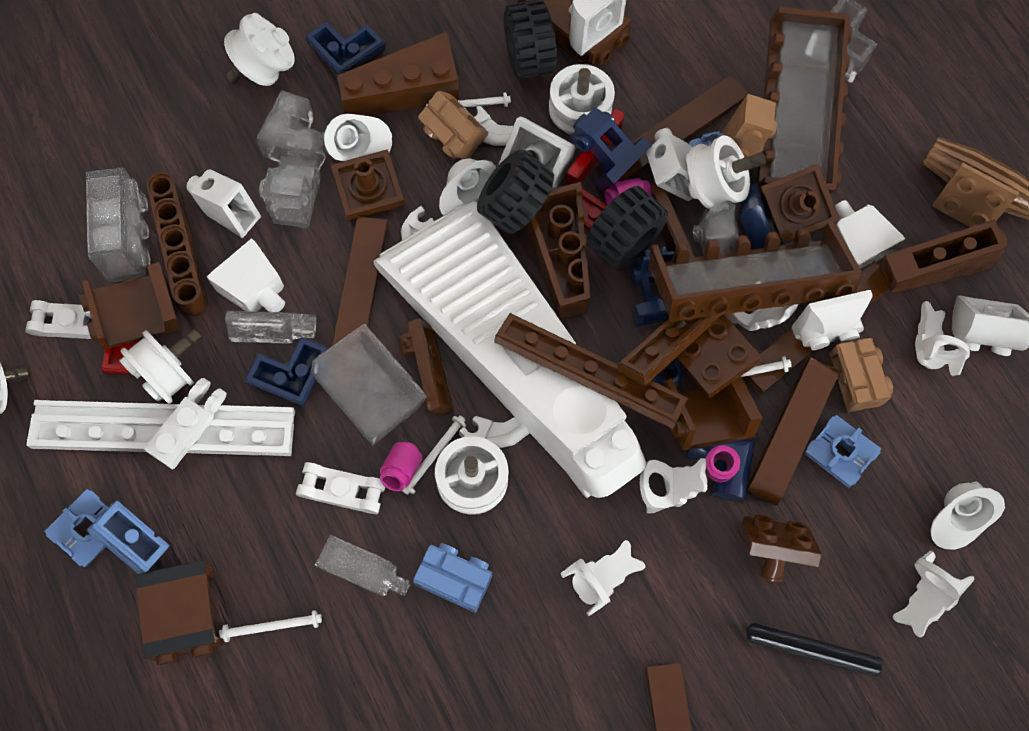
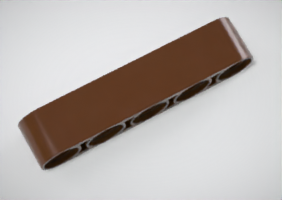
M164 172L156 173L148 179L147 191L171 294L182 312L189 316H198L206 310L208 299L183 197L172 176ZM175 215L172 219L167 220L168 217ZM182 241L179 245L172 247L174 243ZM189 267L186 272L178 274L181 269ZM196 294L192 300L185 301L187 296Z
M812 357L808 358L753 472L746 491L775 506L778 505L837 380L839 370Z

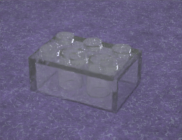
M124 167L86 172L89 259L109 282L145 277L146 266L150 264V255L148 249L145 248V239L149 238L148 225L144 220V212L148 210L145 194L140 193L136 180L134 178L131 179Z
M365 323L314 359L312 363L311 374L372 446L419 410L427 398L423 390Z

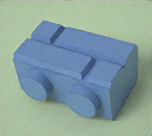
M118 500L112 503L87 529L91 535L137 574L147 572L170 546L159 536L155 537V532Z
M440 543L439 547L430 545L414 577V585L476 613L492 579V572L487 570L489 564L475 557H470L469 561L457 556L459 552L457 549L444 543Z

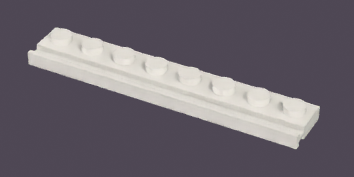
M34 400L35 412L31 417L26 446L31 449L146 452L144 450L146 445L179 404ZM220 405L213 415L214 419L187 452L199 454L291 456L295 410L293 407Z

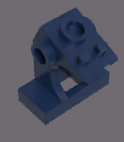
M596 107L587 115L584 113L576 120L573 126L575 132L569 138L572 140V144L575 145V149L579 148L583 152L590 150L601 162L603 173L593 181L600 191L613 185L652 146L645 137L632 143L617 126L613 116L608 112H602ZM603 134L615 145L612 151L600 139Z
M666 246L660 247L659 250L664 262L673 261L674 252H667ZM651 250L641 252L642 258L636 259L634 266L630 268L633 283L639 285L644 302L635 305L632 315L635 327L666 321L669 318L661 296L654 297L650 289L649 283L655 282L652 272L648 271ZM671 275L670 277H671V280H672L673 285H674V281H673V277H672V276H676V275Z

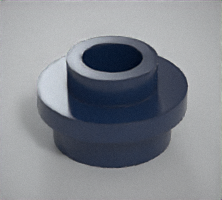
M672 361L652 379V381L664 386L666 380L662 378L661 373L668 372L671 374L677 388L682 381L683 372L680 365Z

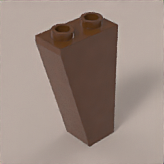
M518 0V3L532 0ZM543 0L550 12L556 44L581 64L597 67L599 64L604 65L609 60L612 52L618 47H624L630 39L631 34L629 32L632 20L624 16L622 25L580 56L573 49L569 39L571 21L569 8L573 0Z
M994 219L887 254L880 268L891 293L986 272L993 268L1006 250L1007 236L1003 229L998 228Z

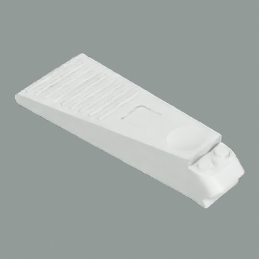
M476 200L469 204H462L445 216L379 254L380 257L373 261L377 270L430 324L431 328L566 471L586 498L591 495L597 498L606 497L645 469L646 460L638 440L625 421L626 414L616 401L494 343L495 335L509 313H512L576 344L494 225L477 212Z

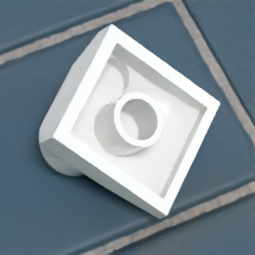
M871 290L808 304L791 326L795 338L801 340L804 347H811V350L822 349L828 346L830 342L840 340L841 343H846L860 337L859 333L864 330L860 318L873 296Z

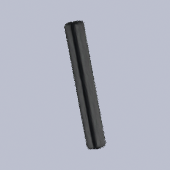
M756 623L749 624L746 640L751 643L871 676H879L882 672L883 660L880 657Z

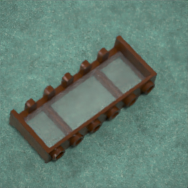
M779 6L771 17L764 99L776 102L775 121L778 122L773 138H768L764 143L762 152L765 155L766 163L758 166L757 185L763 186L818 163L829 193L831 194L839 187L841 171L838 170V161L842 156L844 148L843 141H840V135L846 121V114L842 112L843 101H845L848 93L845 73L850 65L847 45L850 43L853 32L852 26H849L850 14Z
M833 221L827 222L821 241L810 242L811 235L808 229L802 227L796 231L793 244L780 246L781 239L778 233L772 231L766 235L762 249L750 250L751 243L748 237L742 235L736 239L732 253L720 254V246L717 240L712 239L705 244L703 257L689 258V249L686 244L682 243L675 247L673 261L666 262L663 260L658 245H651L648 271L652 272L668 313L669 322L783 307L854 294L857 291L862 276L860 267Z

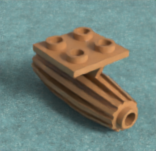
M941 137L937 138L922 163L946 181L947 184L933 202L932 207L969 227L994 219L996 222L1004 212L1029 220V179L1020 172L975 148Z

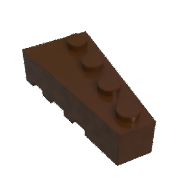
M447 32L337 75L345 114L370 116L426 106L438 91L450 93L456 100H459L458 77Z
M578 182L552 189L539 212L526 225L559 320L587 313L590 302L582 183Z

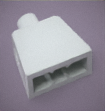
M669 128L661 129L654 135L656 142L646 151L656 185L680 198L690 201L693 197L689 191L690 180L686 154L692 147L690 144L674 136Z
M211 169L206 170L201 177H191L187 183V191L190 192L202 211L208 217L241 238L248 233L261 217L242 184Z
M846 200L835 205L840 219L835 225L861 270L873 261L877 262L883 259L885 255L895 252L905 240L904 236L874 206L868 205L855 212Z
M252 238L207 276L211 285L218 293L251 315L255 314L262 307L271 315H274L285 305V301L278 295L284 285L276 270Z

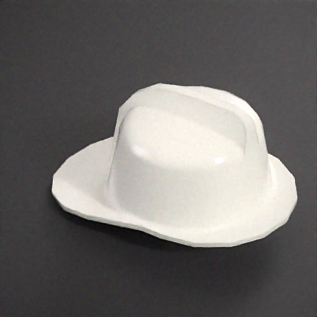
M342 114L332 119L326 127L324 145L327 152L334 159L347 161L387 149L390 152L392 134L389 127L380 119L371 116Z
M468 158L456 162L448 173L446 187L440 196L439 208L441 214L445 216L462 204H469L474 200L478 203L485 183L497 167L487 160L477 161Z
M977 481L956 485L947 492L944 499L945 507L932 522L930 529L931 539L937 546L943 549L955 550L965 547L1002 515L1005 509L1003 497L999 492L991 488H983Z

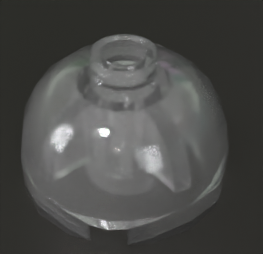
M723 202L714 204L702 213L699 225H694L693 237L694 243H700L703 253L705 244L712 239L717 240L720 246V254L732 253L734 251L735 241L741 236V229H739L737 220L740 219L738 203Z

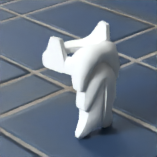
M799 304L754 310L751 314L738 312L725 314V316L732 324H739L746 330L754 331L760 328H770L785 322L794 313Z
M925 301L921 306V319L918 324V335H916L915 341L917 360L928 369H939L948 364L952 376L960 375L965 360L969 358L970 348L963 341L943 334L942 323L945 318V312L942 310L935 312L931 304ZM943 345H954L957 346L958 349L953 351H945Z
M705 458L699 459L694 466L687 465L675 468L658 460H650L646 462L645 469L640 473V491L646 504L647 513H655L672 506L681 507L688 499L694 498L699 492H706ZM652 473H658L664 477L667 492L664 497L656 496L651 491L648 481Z
M625 540L611 556L605 555L596 563L591 561L587 564L580 558L565 569L561 576L564 578L575 573L572 580L575 592L579 594L580 599L586 604H595L587 612V615L590 616L611 602L609 596L614 593L613 589L624 583L626 576L645 569V564L643 561L631 557V544Z
M929 551L914 564L921 576V580L916 586L917 591L909 598L910 603L908 606L893 615V620L897 623L912 626L914 634L918 637H923L927 627L933 621H937L945 610L949 611L957 605L960 596L974 581L973 576L962 580L956 579L933 564L936 557L933 551Z

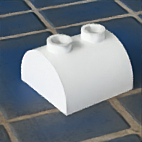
M573 0L569 8V13L571 14L569 39L573 49L580 56L622 25L626 0Z
M521 116L516 119L499 164L515 151L523 149L554 173L552 190L557 188L564 178L573 159L575 145Z
M957 295L952 315L953 335L955 338L966 343L972 351H979L982 344L992 346L991 351L996 354L1009 356L1012 349L1024 351L1029 348V313L1017 304Z

